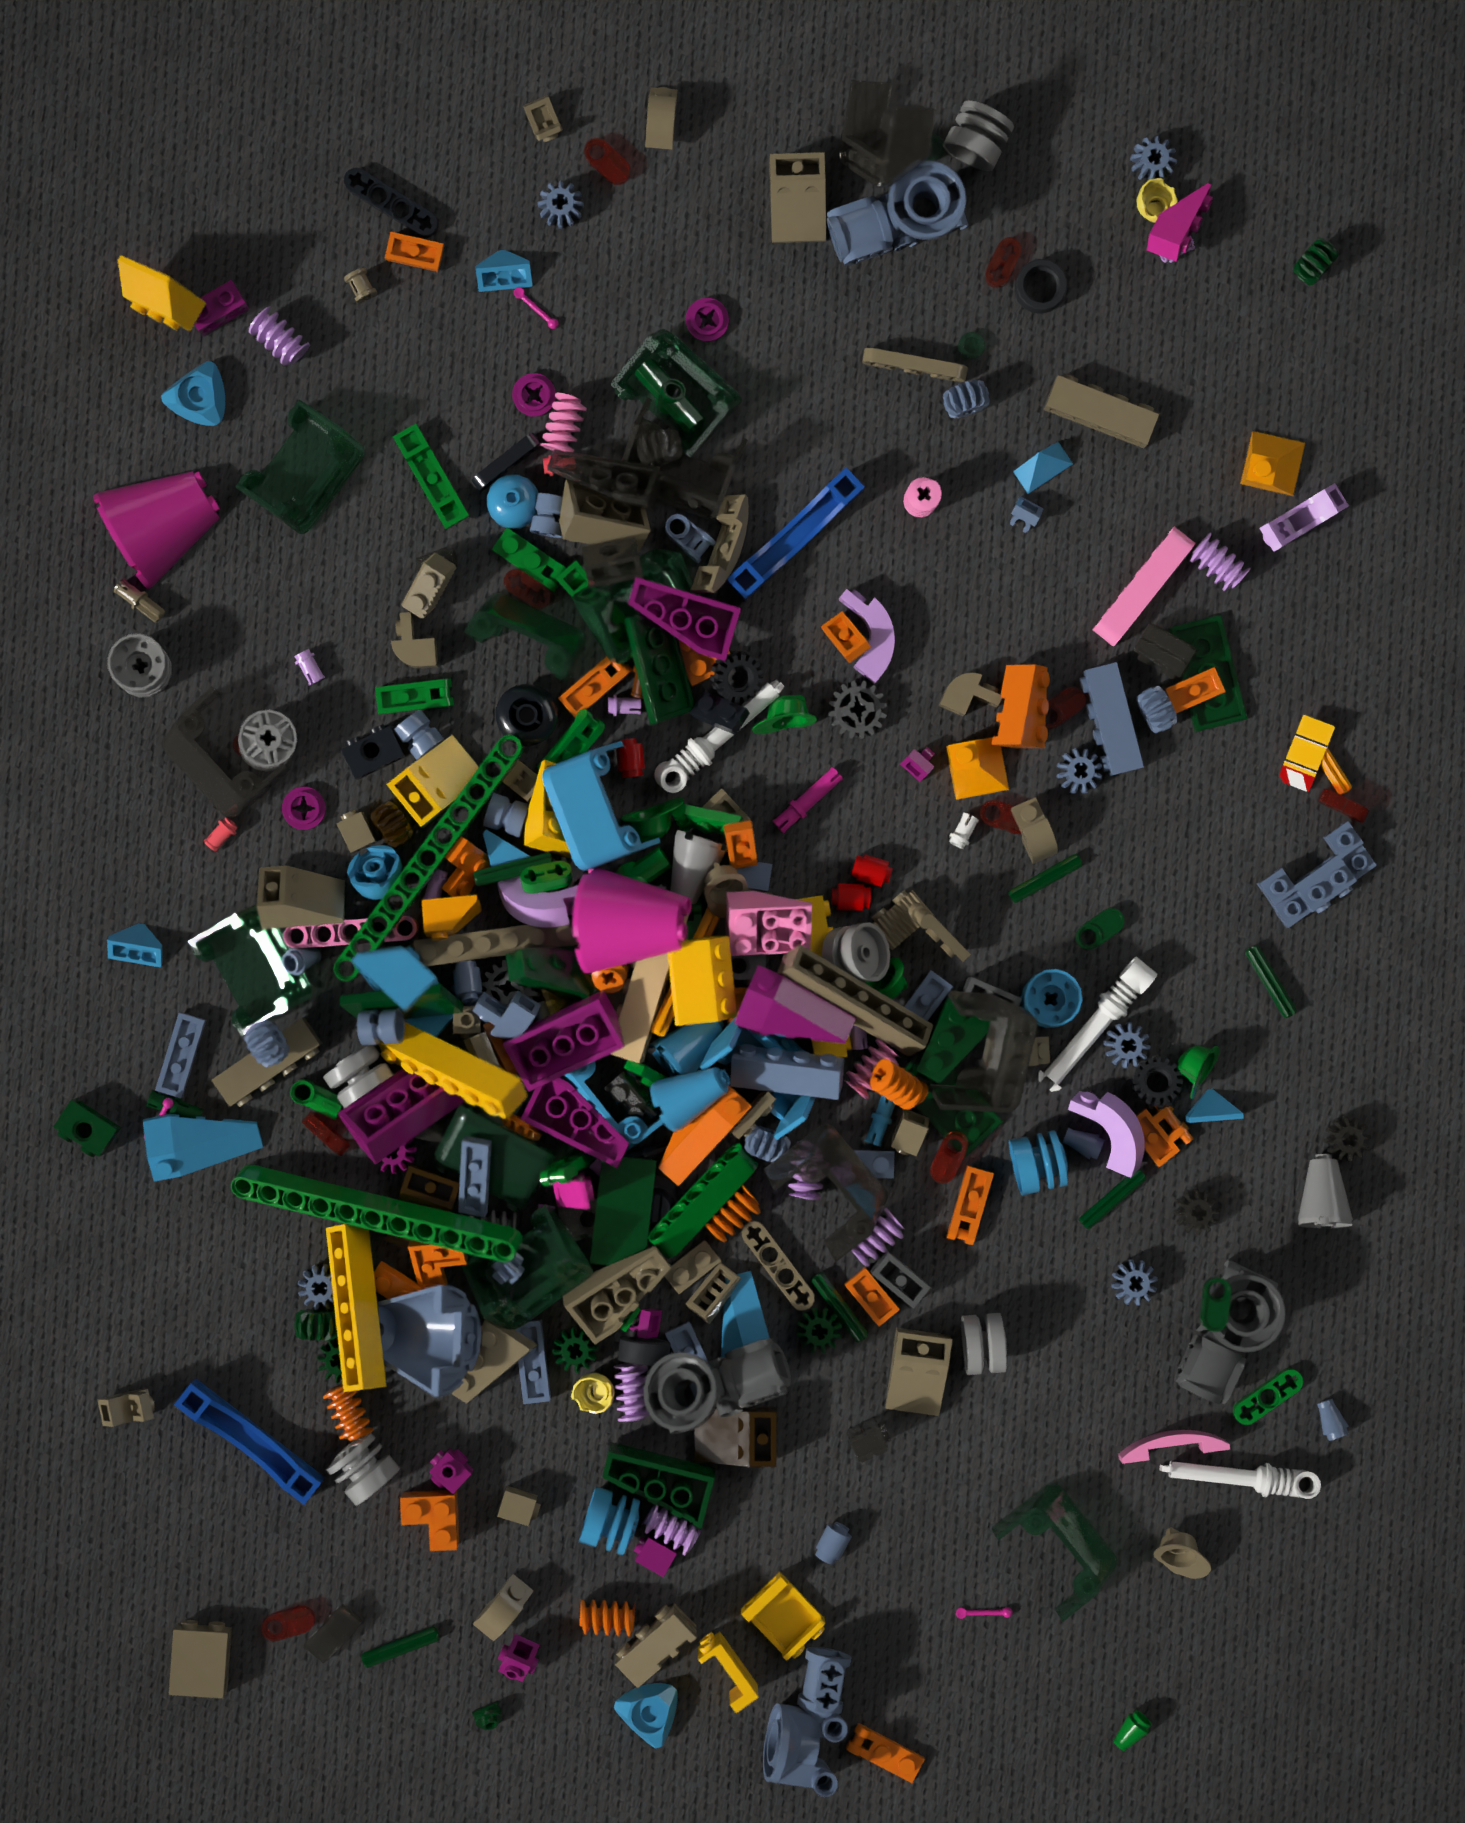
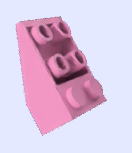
M756 891L726 892V936H729L731 956L784 954L798 945H802L809 950L811 949V903Z

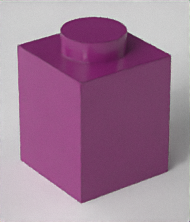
M648 1533L646 1538L640 1537L633 1550L637 1553L635 1562L664 1577L677 1555V1549L673 1550L672 1545H664L663 1540L660 1538L655 1540L654 1535Z

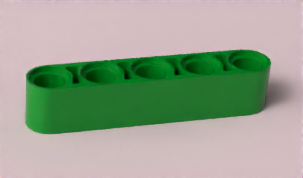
M740 1143L730 1146L650 1231L648 1235L649 1241L656 1246L665 1258L669 1259L676 1256L754 1173L758 1166L756 1160L746 1152Z

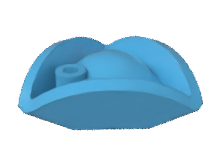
M206 361L191 370L161 395L162 402L170 410L194 423L215 426L223 419L225 412L224 385L217 366L211 361Z
M664 1683L642 1685L619 1697L615 1702L614 1709L623 1721L644 1741L654 1748H660L664 1745L673 1724L677 1707V1690L672 1685Z

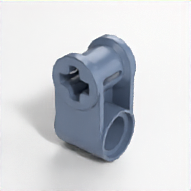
M681 514L672 515L665 524L666 535L696 563L701 561L700 557L709 546H714L716 543L705 531L695 526ZM673 521H680L684 524L685 531L682 534L676 535L671 532L670 524ZM700 541H702V543L698 546V548H697L696 550H694V548L696 547V545H697Z

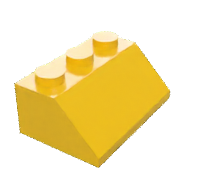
M120 255L118 265L122 295L132 302L130 307L142 315L146 314L159 323L164 319L163 323L178 331L179 327L191 331L206 302L172 278Z
M705 936L684 940L682 950L668 953L675 1026L718 1022L737 1017L729 936Z

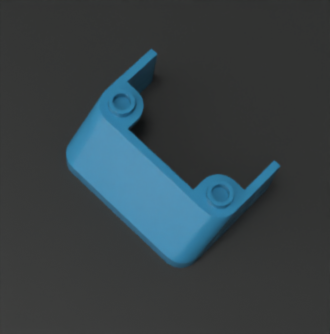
M622 741L593 749L546 768L542 774L543 784L575 865L584 871L661 843L659 837L641 843L638 833L632 827L623 826L619 828L601 782L600 776L607 774L610 769L607 753L622 747Z
M399 946L359 952L351 960L374 991L383 990L405 1011L433 984H439L437 978L418 962L421 957L410 946L406 950ZM453 1014L405 1020L410 1025L437 1037L453 1021Z
M734 1018L711 1043L700 1068L705 1070L716 1061L724 1065L731 1063L736 1045L750 1044L755 1047L768 1049L775 1047L793 1052L804 1050L792 1038L769 1034V1036L759 1035L735 1025L736 1018ZM769 1091L775 1097L774 1107L770 1112L780 1120L773 1137L778 1140L804 1122L816 1097Z
M595 1061L559 1077L569 1082L630 1143L627 1150L638 1144L663 1124L659 1117L647 1126L642 1119L636 1116L627 1117L617 1124L584 1082L594 1073L596 1068Z

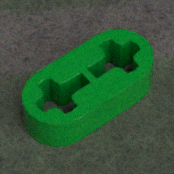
M565 861L525 868L520 874L522 889L530 894L564 888L571 884L573 879L571 866Z

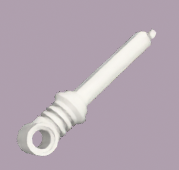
M778 680L770 684L767 682L761 687L760 691L754 693L756 695L754 698L750 697L748 701L741 705L750 712L741 728L779 697L778 693L785 687L781 682L779 683ZM715 727L704 737H696L694 740L692 738L688 739V745L685 746L686 751L682 749L680 751L681 755H675V760L671 758L669 761L662 762L657 766L654 773L656 782L667 792L677 793L685 787L687 780L690 779L688 775L693 776L695 774L694 770L698 772L700 770L699 766H710L712 764L711 760L715 757V751L734 734ZM675 771V779L672 782L666 783V775L669 772Z
M1138 957L1133 958L1121 972L1119 978L1122 980L1120 982L1116 980L1117 986L1112 985L1110 987L1112 992L1108 990L1106 993L1099 995L1101 999L1098 1002L1099 1008L1047 1070L1044 1073L1041 1070L1039 1071L1038 1081L1041 1082L1047 1076L1055 1082L1050 1091L1060 1090V1082L1113 1020H1118L1121 1016H1127V1009L1129 1008L1127 1004L1132 1005L1133 1001L1131 999L1134 998L1136 1000V993L1142 994L1155 980L1157 973Z
M1170 1461L1169 1466L1160 1465L1159 1468L1160 1471L1169 1472V1477L1251 1486L1254 1487L1257 1493H1261L1263 1497L1276 1493V1495L1288 1496L1289 1494L1290 1497L1311 1499L1317 1496L1321 1488L1318 1476L1312 1472L1296 1469L1290 1471L1287 1468L1283 1471V1468L1276 1469V1467H1272L1269 1463L1259 1466L1255 1471ZM1307 1477L1310 1480V1488L1302 1492L1299 1488V1482L1302 1478Z

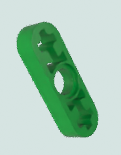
M1285 1368L1235 1403L1233 1407L1235 1419L1243 1425H1251L1300 1391L1303 1386L1301 1374L1292 1368ZM1286 1375L1296 1376L1294 1387L1286 1385L1281 1388L1285 1392L1281 1396L1280 1391L1273 1384L1277 1382L1281 1386L1286 1382ZM1265 1389H1272L1275 1393L1274 1400L1269 1404L1263 1403L1260 1398L1262 1391ZM1255 1397L1256 1402L1263 1409L1259 1411L1257 1407H1254L1250 1410V1418L1240 1417L1239 1415L1242 1413L1240 1408L1242 1406L1247 1408L1253 1406L1254 1403L1251 1399Z

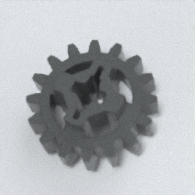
M854 680L851 681V688H847L843 684L841 685V694L839 692L833 693L837 700L836 702H829V706L833 707L834 711L829 712L828 716L836 718L832 723L833 727L838 725L842 727L839 732L840 735L848 731L849 739H852L855 733H858L861 740L864 739V732L867 731L872 736L874 735V726L879 729L882 727L878 720L886 718L887 715L882 713L881 709L887 707V704L879 702L883 697L882 693L877 695L873 693L876 688L875 685L867 689L866 681H863L860 687H858ZM861 693L868 695L873 702H866L861 698ZM850 694V703L839 708L842 699ZM855 698L859 707H864L865 709L859 719L856 713H851L850 711L855 705ZM875 712L873 721L865 726L866 716ZM848 717L852 720L855 728L847 725L842 718Z

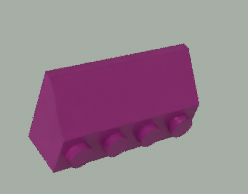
M602 990L530 1024L522 1034L506 1039L503 1046L529 1092L625 1047L617 1013L605 991Z
M402 1068L341 1110L338 1115L360 1148L376 1164L465 1101L463 1097L457 1094L451 1095L443 1087L435 1083L429 1084L423 1077L415 1073L409 1074Z

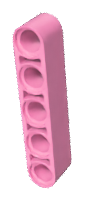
M1175 526L1151 554L1152 556L1136 573L1134 579L1124 588L1114 604L1101 617L1102 619L1092 629L1113 647L1196 544Z
M403 916L385 942L413 939L419 931L418 922L411 916ZM382 917L375 919L373 925L377 922H380L385 926V929L387 928V921L385 920V918ZM367 919L344 920V923L287 927L283 935L284 942L291 948L349 945L351 940L345 935L346 927L353 924L359 931ZM404 920H408L413 926V930L408 936L402 935L399 931V925ZM323 926L328 927L331 931V937L327 942H323L318 938V931ZM296 928L302 930L304 934V939L300 944H296L291 940V933ZM361 939L358 944L370 942L367 939Z

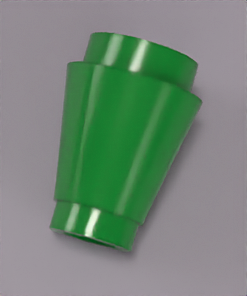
M1135 1710L1133 1714L1129 1713L1116 1737L1113 1739L1114 1744L1125 1752L1150 1733L1149 1728L1152 1726L1150 1720L1138 1710Z

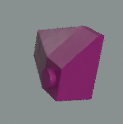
M638 577L635 578L628 601L629 605L699 654L726 661L741 608Z
M758 965L734 1024L759 1035L769 1036V1034L785 1035L787 1038L805 1037L816 1041L846 1043L856 1018L790 979Z
M561 1078L536 1088L520 1119L616 1168L619 1167L630 1144L569 1082Z

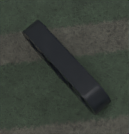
M533 432L528 434L481 470L471 481L480 492L485 490L508 472L506 469L511 465L516 466L538 449L542 443Z

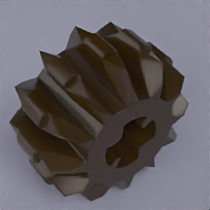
M388 801L381 804L371 813L370 820L372 825L389 847L396 849L407 843L413 836V830L407 818L394 803Z

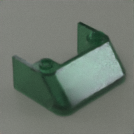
M1048 1483L991 1529L999 1541L1019 1524L1031 1535L1043 1534L1051 1527L1084 1568L1073 1579L1074 1593L1055 1607L1060 1619L1064 1622L1099 1593L1116 1568L1117 1558L1066 1491L1059 1484Z

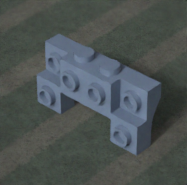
M1344 821L1340 824V827L1330 834L1323 836L1335 855L1329 857L1296 882L1292 883L1284 870L1278 868L1274 871L1275 873L1257 883L1286 928L1291 927L1311 912L1316 911L1320 913L1331 905L1329 902L1337 895L1341 898L1353 890L1351 885L1377 866L1362 845L1363 841L1349 821Z

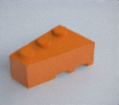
M1006 665L1000 696L1005 698L1002 713H997L996 721L1000 722L998 737L992 738L991 745L1010 748H1045V741L1048 737L1046 727V714L1049 709L1046 697L1047 687L1050 682L1049 673L1047 672L1048 667L1040 665Z

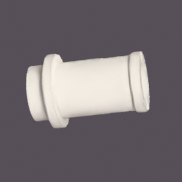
M963 813L956 830L949 835L951 837L949 842L961 849H964L965 845H969L968 839L979 822L974 816L970 819V814Z

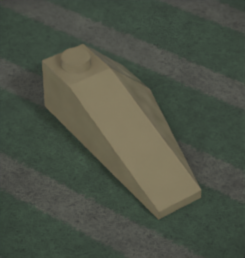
M656 1246L587 1274L562 1290L564 1307L592 1342L597 1344L622 1326L625 1317L631 1311L634 1312L639 1306L638 1302L647 1292L652 1291L670 1270L671 1266Z

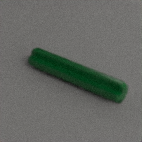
M546 852L476 870L473 872L476 885L480 887L519 877L525 868L553 862L551 853Z
M1073 854L1008 891L1009 896L1014 903H1018L1082 867L1083 862L1078 854Z
M1258 945L1251 946L1245 951V954L1284 1018L1293 1016L1297 1012L1296 1007Z
M1139 1169L1132 1178L1126 1176L1079 1218L1081 1224L1086 1229H1091L1146 1181L1145 1174Z
M823 1272L817 1273L811 1279L812 1283L854 1340L858 1343L863 1341L868 1336L865 1328Z
M435 1626L366 1651L361 1656L362 1662L366 1668L435 1643L440 1638L439 1632Z

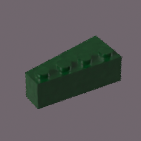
M610 1442L602 1478L633 1494L637 1493L646 1498L648 1502L654 1505L658 1504L671 1511V1514L679 1518L683 1517L692 1522L694 1526L702 1529L715 1479V1468Z

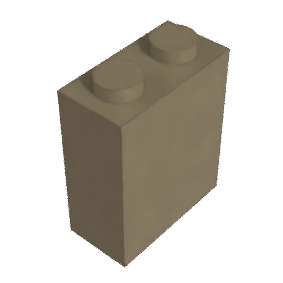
M183 1620L181 1624L176 1625L173 1629L169 1695L222 1699L225 1697L228 1689L232 1627H225L223 1622H209L208 1626L198 1625V1621Z

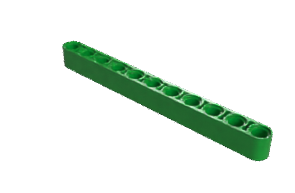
M513 735L503 736L491 750L337 959L334 965V973L338 979L352 981L360 976L361 973L356 967L351 976L343 975L341 971L342 964L345 961L351 962L359 953L357 944L361 939H367L370 942V951L379 950L446 859L444 857L460 836H463L521 757L523 745L517 737ZM508 741H514L518 746L516 753L511 756L503 752V746ZM491 763H498L501 766V773L495 778L489 777L487 774V767ZM475 785H482L485 789L484 796L479 800L471 797V789ZM459 807H466L469 812L468 818L463 822H458L454 816L456 809ZM443 829H449L452 832V840L447 844H442L438 839V834ZM426 851H433L436 855V861L431 866L424 865L422 861V856ZM410 873H417L420 878L419 885L415 888H409L406 884V877ZM394 895H400L403 898V906L399 910H393L390 907V899ZM378 917H383L387 921V928L381 933L377 932L373 926L375 919Z
M245 1165L231 1182L233 1194L242 1199L500 1262L511 1261L523 1241L521 1233L513 1227L256 1165Z

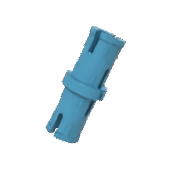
M882 1095L876 1112H872L871 1118L873 1120L867 1137L864 1140L868 1143L873 1142L874 1145L880 1147L886 1128L893 1120L890 1117L895 1107V1103L890 1100L887 1103L888 1099Z

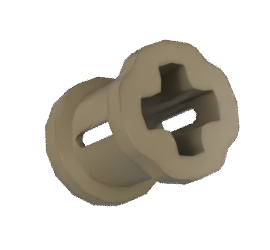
M365 267L356 269L344 277L345 282L350 284L356 296L355 301L357 304L377 294L376 289L372 287L366 276L367 270Z

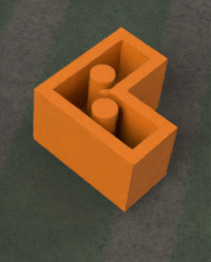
M449 1490L403 1492L400 1497L401 1525L429 1524L430 1551L457 1550L460 1544L457 1491L454 1494Z

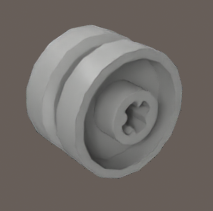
M871 922L834 928L827 934L823 942L822 957L863 983L879 981L885 976L889 968V944L880 928Z
M368 1045L359 1052H353L337 1063V1067L323 1076L330 1088H337L346 1081L349 1084L337 1096L344 1108L394 1075L387 1063H381L370 1070L368 1066L378 1060L380 1056L379 1051L374 1045Z
M1001 1313L986 1314L983 1319V1331L981 1330L980 1320L977 1315H963L961 1317V1333L966 1374H982L984 1370V1357H986L987 1367L991 1373L1006 1372L1007 1343Z

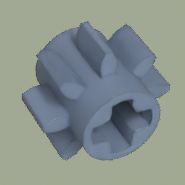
M516 1253L509 1262L494 1260L491 1264V1267L495 1269L492 1277L501 1285L504 1281L513 1284L525 1270L521 1266L524 1258Z

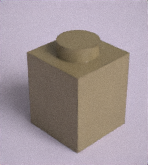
M352 810L340 816L342 821L336 823L350 853L358 852L378 842L364 812L357 813L356 810Z
M903 1110L892 1138L891 1147L903 1155L911 1154L917 1156L927 1133L930 1118L910 1110Z
M507 1486L497 1517L529 1526L531 1519H537L541 1504L536 1503L538 1495Z

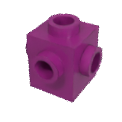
M449 1447L445 1453L440 1450L432 1458L430 1463L433 1466L429 1473L432 1475L430 1477L431 1480L438 1487H445L454 1494L472 1474L473 1468L466 1463L468 1458L458 1449L453 1451ZM446 1467L452 1468L453 1471H448Z
M515 1634L509 1646L504 1644L500 1651L498 1660L502 1662L498 1672L503 1673L509 1679L523 1682L527 1673L532 1675L539 1659L535 1658L540 1645Z

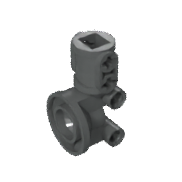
M1229 1259L1224 1263L1226 1268L1223 1274H1219V1277L1225 1279L1231 1286L1230 1306L1234 1300L1245 1297L1250 1303V1313L1244 1319L1236 1320L1230 1316L1229 1311L1227 1325L1219 1332L1208 1331L1201 1322H1197L1195 1330L1203 1335H1195L1192 1338L1174 1378V1381L1179 1386L1216 1404H1226L1238 1382L1246 1363V1358L1242 1356L1241 1352L1257 1351L1271 1344L1282 1330L1285 1320L1284 1303L1277 1291L1278 1282ZM1220 1283L1214 1289L1211 1296L1215 1298L1221 1297L1225 1291L1224 1285Z
M772 1338L756 1341L725 1353V1357L709 1362L693 1354L673 1353L660 1359L651 1368L644 1385V1401L649 1414L659 1425L669 1429L670 1434H679L701 1426L710 1418L716 1407L719 1417H728L742 1412V1408L786 1394L788 1392L787 1387L791 1383V1375L782 1349ZM696 1383L698 1394L692 1406H689L684 1392L688 1385Z

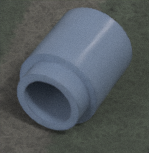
M475 961L456 963L455 970H453L455 997L461 999L463 1003L477 1001L478 997L483 993L480 968L477 967Z
M835 1522L834 1525L827 1524L816 1546L817 1551L815 1555L822 1561L834 1565L836 1560L841 1559L852 1537L848 1533L849 1528L839 1522Z

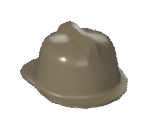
M715 862L714 869L708 872L704 879V895L712 914L719 918H726V892L749 891L744 876L739 874L730 865L720 866L718 862Z
M1172 1527L1166 1530V1535L1163 1536L1160 1547L1154 1551V1557L1176 1574L1191 1579L1203 1578L1211 1571V1564L1199 1553L1195 1538Z

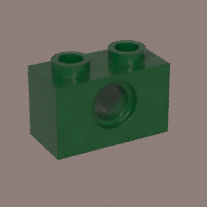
M77 1098L70 1100L53 1128L59 1131L57 1133L59 1137L70 1143L74 1140L82 1146L80 1150L91 1157L104 1155L121 1129L120 1126ZM83 1122L90 1124L92 1127V1133L89 1137L84 1136L80 1131Z

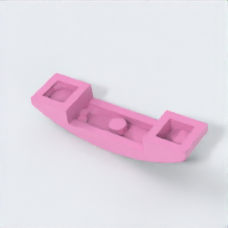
M1194 1430L1165 1431L1144 1437L1132 1443L1119 1453V1460L1123 1464L1150 1460L1148 1449L1198 1443L1199 1449L1203 1453L1230 1450V1444L1225 1439L1206 1432Z

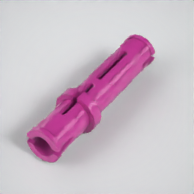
M831 767L796 801L792 800L789 802L790 806L772 822L784 834L799 818H805L807 816L806 812L842 781L843 777L838 775V771L835 768Z

